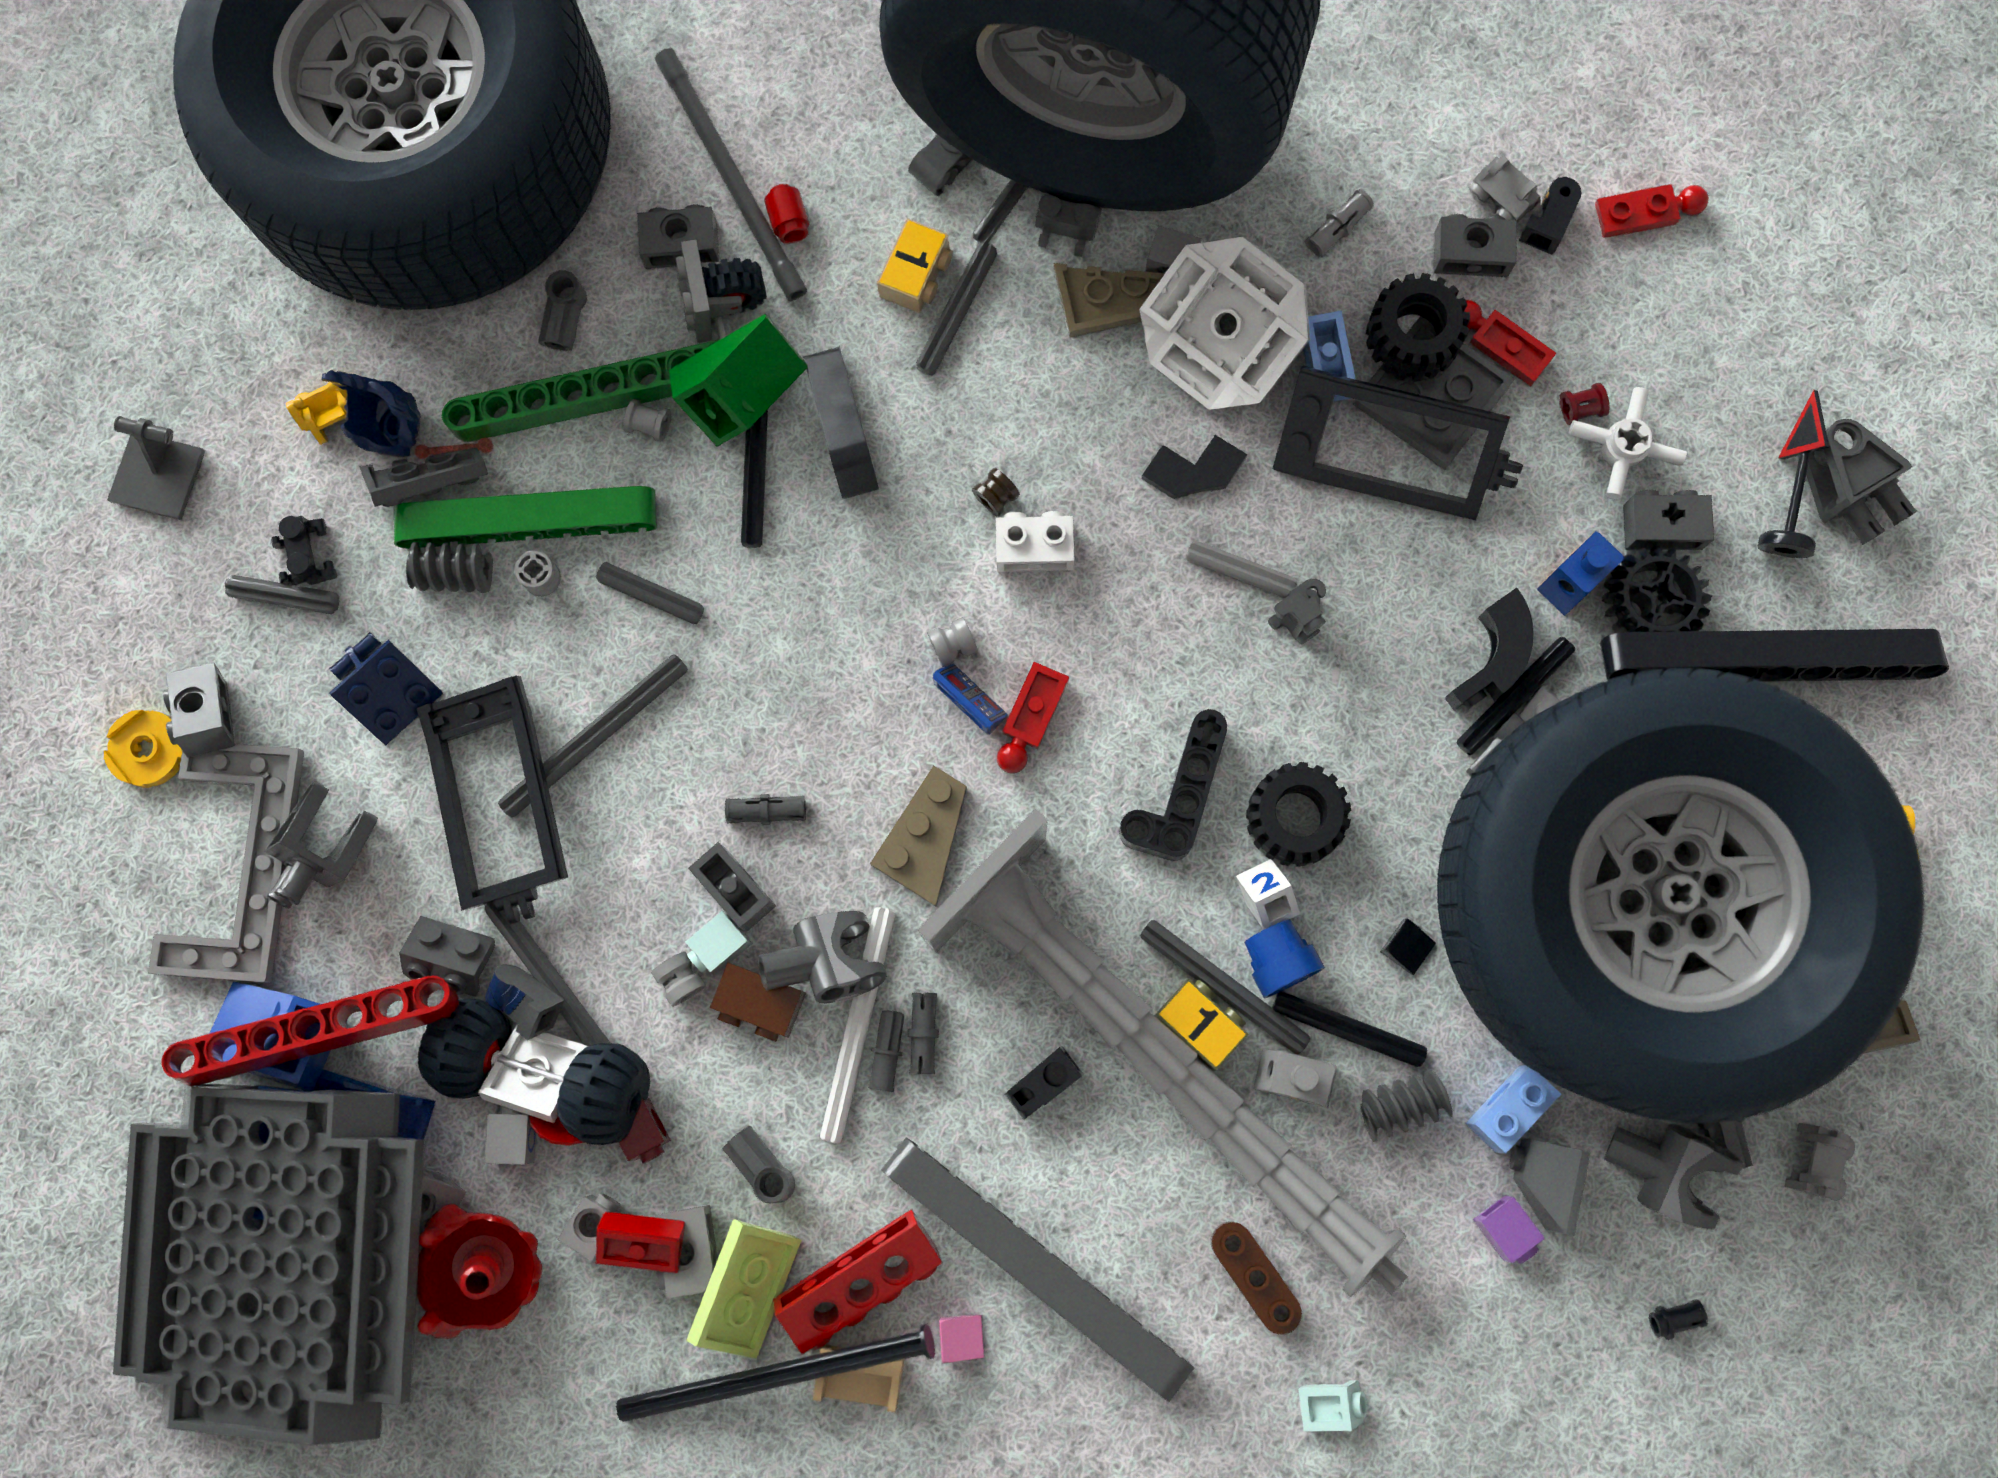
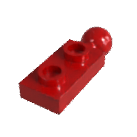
M1672 184L1598 198L1595 202L1602 236L1606 238L1677 225L1680 220L1679 211L1689 216L1698 215L1706 209L1709 203V196L1707 191L1699 185L1688 186L1680 192L1679 196H1675Z
M1465 300L1467 307L1464 312H1470V322L1467 327L1469 330L1473 329L1476 331L1470 344L1531 387L1554 358L1556 352L1497 310H1494L1486 320L1482 317L1481 307L1475 301Z
M1033 662L1002 730L1003 735L1012 738V741L1004 744L997 753V763L1004 772L1013 774L1025 768L1028 761V755L1025 750L1026 745L1039 749L1069 682V676Z

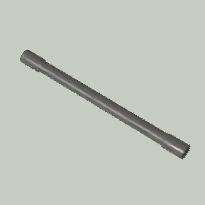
M672 48L661 50L655 56L659 69L668 85L677 95L771 265L773 275L787 300L792 302L807 293L806 286L793 263L788 260L693 89L688 74L677 54Z

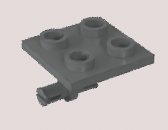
M118 416L114 421V430L118 433L129 434L130 437L107 501L182 520L206 450L172 441L173 430L153 425L151 420L141 418L136 421Z

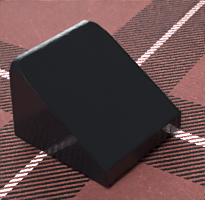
M1405 918L1380 952L1411 975H1414L1436 942L1414 922Z

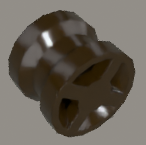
M993 468L988 473V479L983 484H976L972 488V492L977 500L996 517L1004 511V505L1008 501H1015L1020 496L1013 482L996 468Z

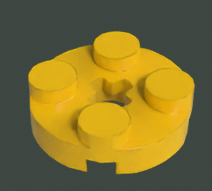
M134 710L124 714L114 722L106 736L109 738V742L107 744V751L104 750V760L110 772L117 779L138 787L150 788L161 785L176 775L180 768L182 749L178 744L173 745L168 737L166 723L172 721L171 717L157 711ZM143 740L149 743L153 742L151 754L139 757L138 753L142 750L140 743Z

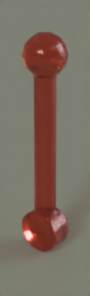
M482 438L478 443L427 447L420 444L415 447L414 453L419 459H425L433 454L477 448L482 453H490L494 445L489 438Z

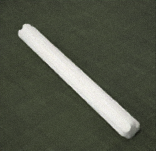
M882 907L874 909L862 960L880 962L884 965L895 919V912L893 910ZM878 987L853 997L820 1138L823 1141L838 1144L843 1139Z

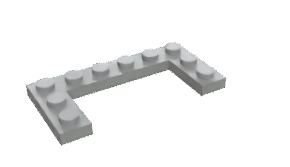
M235 744L233 747L188 758L182 751L179 779L184 781L254 786L232 940L154 934L148 974L271 983L282 906L271 901L267 895L272 891L286 867L283 865V862L267 854L265 850L297 804L304 757L303 750L288 747Z

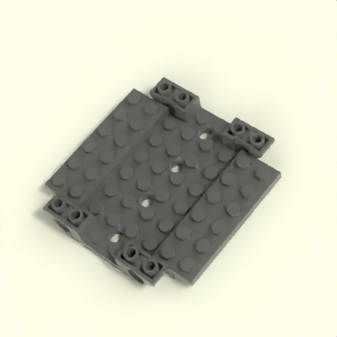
M206 1083L198 1086H188L184 1084L182 1125L144 1122L130 1124L113 1375L136 1377V1382L162 1384L161 1416L168 1429L307 1445L373 1440L381 1437L382 1403L401 1405L410 1401L425 1140L392 1138L393 1136H398L399 1093L343 1090L302 1092L258 1089V1086ZM263 1122L267 1124L270 1132L269 1139L265 1144L259 1137V1128ZM257 1207L264 1215V1223L261 1229L255 1225L253 1219L254 1211ZM251 1293L257 1298L259 1304L256 1315L248 1307V1298ZM245 1380L250 1383L253 1389V1397L250 1402L242 1392Z

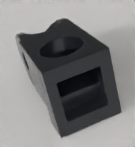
M1559 177L1551 183L1542 199L1543 212L1541 217L1531 214L1518 241L1548 254H1554L1562 241L1581 198L1582 191L1577 181L1569 177Z
M1060 1046L1004 1095L1023 1120H1025L1042 1105L1048 1104L1084 1074L1063 1046Z

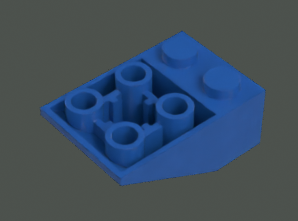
M233 981L210 1033L320 1004L298 996ZM320 1022L314 1023L307 1028L305 1033L306 1039L314 1038L319 1033ZM278 1033L272 1034L266 1039L264 1043L265 1050H270L277 1044L279 1040ZM236 1044L229 1046L224 1051V1062L230 1060L237 1051ZM330 1051L248 1073L300 1090L313 1091Z

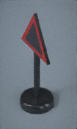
M1813 390L1779 455V459L1799 456L1785 530H1770L1762 533L1759 537L1757 548L1766 553L1789 558H1809L1814 556L1815 541L1805 534L1795 532L1810 452L1829 448L1817 390Z

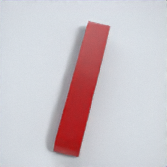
M426 976L176 1042L165 1050L161 1065L163 1071L169 1077L188 1086H198L420 1027L441 1018H449L459 1005V998L456 991L444 979L438 976ZM437 990H444L443 1000L438 1005L429 1007L427 1005L429 996ZM396 1001H403L401 1012L394 1017H387L389 1006ZM355 1012H362L360 1023L353 1028H347L346 1022L348 1017ZM320 1022L319 1033L314 1038L306 1039L305 1033L307 1028L314 1023ZM278 1033L279 1040L272 1049L265 1050L264 1043L270 1035ZM236 1044L237 1051L230 1060L224 1062V1051L229 1046ZM194 1055L193 1066L188 1071L182 1073L181 1065L187 1057Z

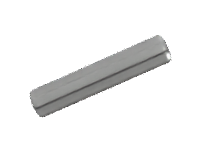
M1197 540L1191 543L1186 555L1188 562L1283 598L1288 597L1289 592L1297 586V579Z

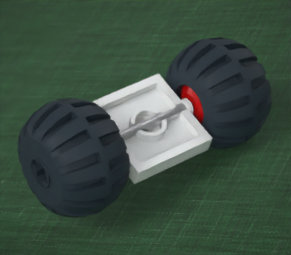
M460 999L459 1005L451 1013V1017L441 1018L427 1024L426 1031L423 1033L420 1041L421 1046L418 1050V1067L424 1080L434 1090L444 1096L459 1099L481 1096L485 1101L552 1123L555 1122L558 1116L562 1125L571 1135L582 1142L593 1145H608L620 1142L623 1138L625 1139L632 1128L642 1098L646 1101L648 1099V1091L650 1089L649 1069L637 1053L624 1045L599 1043L586 1046L545 1032L527 1041L516 1032L518 1024H516L512 1032L509 1021L501 1011L480 999Z

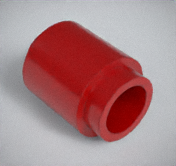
M780 184L771 188L769 194L764 198V203L774 234L785 244L803 240L809 233L808 227L810 223L799 189L790 187L788 184Z

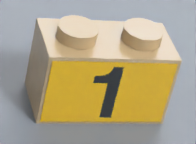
M907 218L877 281L879 297L918 313H921L925 303L931 304L938 288V283L935 280L940 270L946 272L953 256V251L949 247L948 234Z

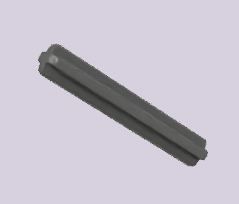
M982 241L975 249L916 362L917 369L922 373L930 376L936 373L997 256V249L993 245Z

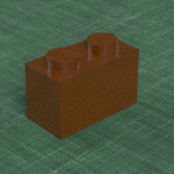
M727 963L710 1008L720 1012L718 1020L736 1027H740L743 1020L757 1026L754 1034L777 1042L779 1035L789 1038L806 992L791 986L766 990L761 982L760 974Z

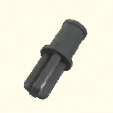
M884 1010L881 1013L876 1048H871V1052H875L870 1084L868 1085L869 1089L894 1092L893 1087L898 1056L903 1055V1052H899L904 1023V1014L901 1012Z

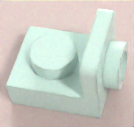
M1350 1380L1345 1384L1303 1385L1299 1388L1304 1431H1352L1363 1424L1364 1418L1367 1415V1399L1365 1393L1360 1392L1358 1380Z

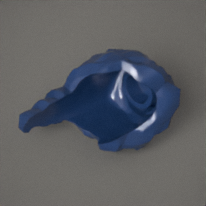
M333 370L322 373V381L330 382L347 391L346 405L344 406L346 422L341 424V429L346 437L350 438L356 446L366 451L394 457L410 456V448L417 443L416 438L419 435L418 429L420 428L421 418L412 393L402 390L390 381H380L357 374H347L341 371L334 372Z

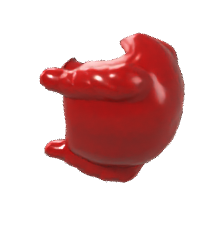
M454 1204L442 1207L426 1222L425 1228L419 1236V1244L423 1248L418 1256L416 1290L419 1304L425 1312L417 1323V1330L420 1333L431 1335L437 1339H452L465 1329L493 1330L504 1328L516 1318L522 1306L529 1304L536 1297L542 1274V1263L536 1254L538 1240L534 1234L521 1231L514 1222L503 1216L488 1213H468Z

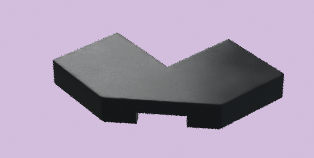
M1216 434L1195 465L1162 445L1142 474L1141 479L1173 499L1209 490L1226 489L1245 461L1247 454Z

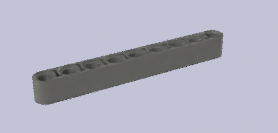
M906 1137L881 1169L892 1181L1168 1402L1173 1399L1195 1369L1185 1358H1180L1175 1353V1350L1150 1330L1144 1329L1140 1322L1117 1304L1114 1305L1109 1301L1110 1298L1085 1278L1079 1277L1075 1270L1053 1253H1049L1045 1249L1046 1247L1021 1227L1018 1228L1014 1225L1011 1219L991 1203L984 1201L981 1195L957 1176L954 1177L946 1167L926 1151L923 1152L919 1149L918 1145Z

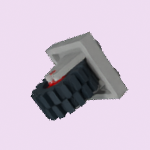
M696 240L681 242L682 256L675 258L680 294L683 297L685 307L684 313L687 330H695L697 343L711 341L712 318L733 315L738 312L743 313L746 312L745 309L754 310L757 308V305L764 303L767 295L761 266L756 261L752 263L751 259L747 258L742 262L740 258H733V261L722 259L720 260L721 262L701 263Z

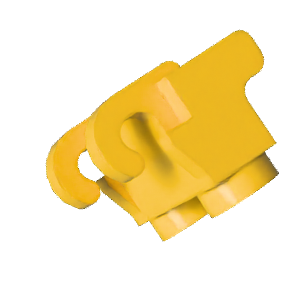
M329 382L327 385L310 393H300L295 399L285 404L302 431L310 430L318 443L322 445L328 442L323 428L344 419L346 416L344 406L346 405L347 391Z

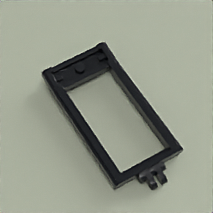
M1303 365L1298 375L1273 470L1334 487L1476 520L1486 489L1498 491L1500 485L1516 488L1518 479L1506 475L1504 472L1520 474L1523 464L1509 460L1510 453L1500 449L1510 416L1347 378ZM1335 394L1489 431L1467 499L1316 463Z
M516 675L417 708L430 757L461 911L494 902L498 911L505 910L510 924L520 922L518 905L525 920L535 917L532 901L538 899L536 888L568 878L531 709L522 678ZM512 720L545 869L479 889L448 741Z

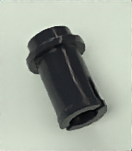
M1693 1300L1690 1303L1667 1309L1663 1306H1658L1655 1308V1312L1649 1314V1322L1656 1337H1664L1666 1340L1673 1339L1676 1333L1699 1327L1703 1328L1708 1325L1705 1308L1699 1300Z

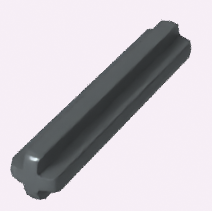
M608 562L602 563L599 567L596 579L601 584L692 624H697L703 615L704 607L694 600Z
M232 575L225 581V594L232 598L325 614H334L339 607V595L331 591Z

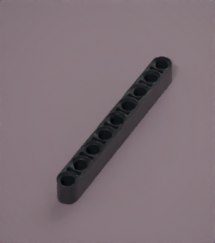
M1936 629L1620 632L1608 635L1600 641L1607 680L1632 673L1636 675L1642 671L1657 669L1665 671L1668 668H1693V671L1699 668L1723 671V674L1729 672L1762 682L1922 680L1938 677L1949 670L1941 636Z

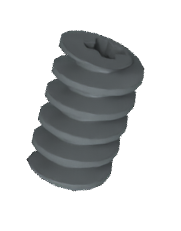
M418 542L411 544L406 561L407 583L411 589L416 587L420 591H426L431 587L434 591H442L446 587L448 591L456 592L461 588L464 592L470 593L476 588L480 593H486L491 588L493 572L492 555L490 552L482 555L479 544L473 545L470 555H467L466 547L461 543L457 545L455 554H452L449 543L442 544L440 554H437L434 543H427L425 553L421 552Z
M1432 1070L1424 1071L1423 1081L1416 1074L1409 1076L1408 1087L1401 1079L1393 1081L1392 1091L1385 1084L1379 1085L1377 1097L1370 1089L1363 1090L1360 1108L1365 1126L1373 1142L1378 1141V1128H1382L1388 1137H1392L1394 1123H1397L1405 1133L1408 1132V1119L1413 1118L1421 1128L1424 1127L1425 1113H1428L1435 1123L1439 1122V1109L1441 1108L1446 1111L1450 1118L1453 1115L1446 1088Z

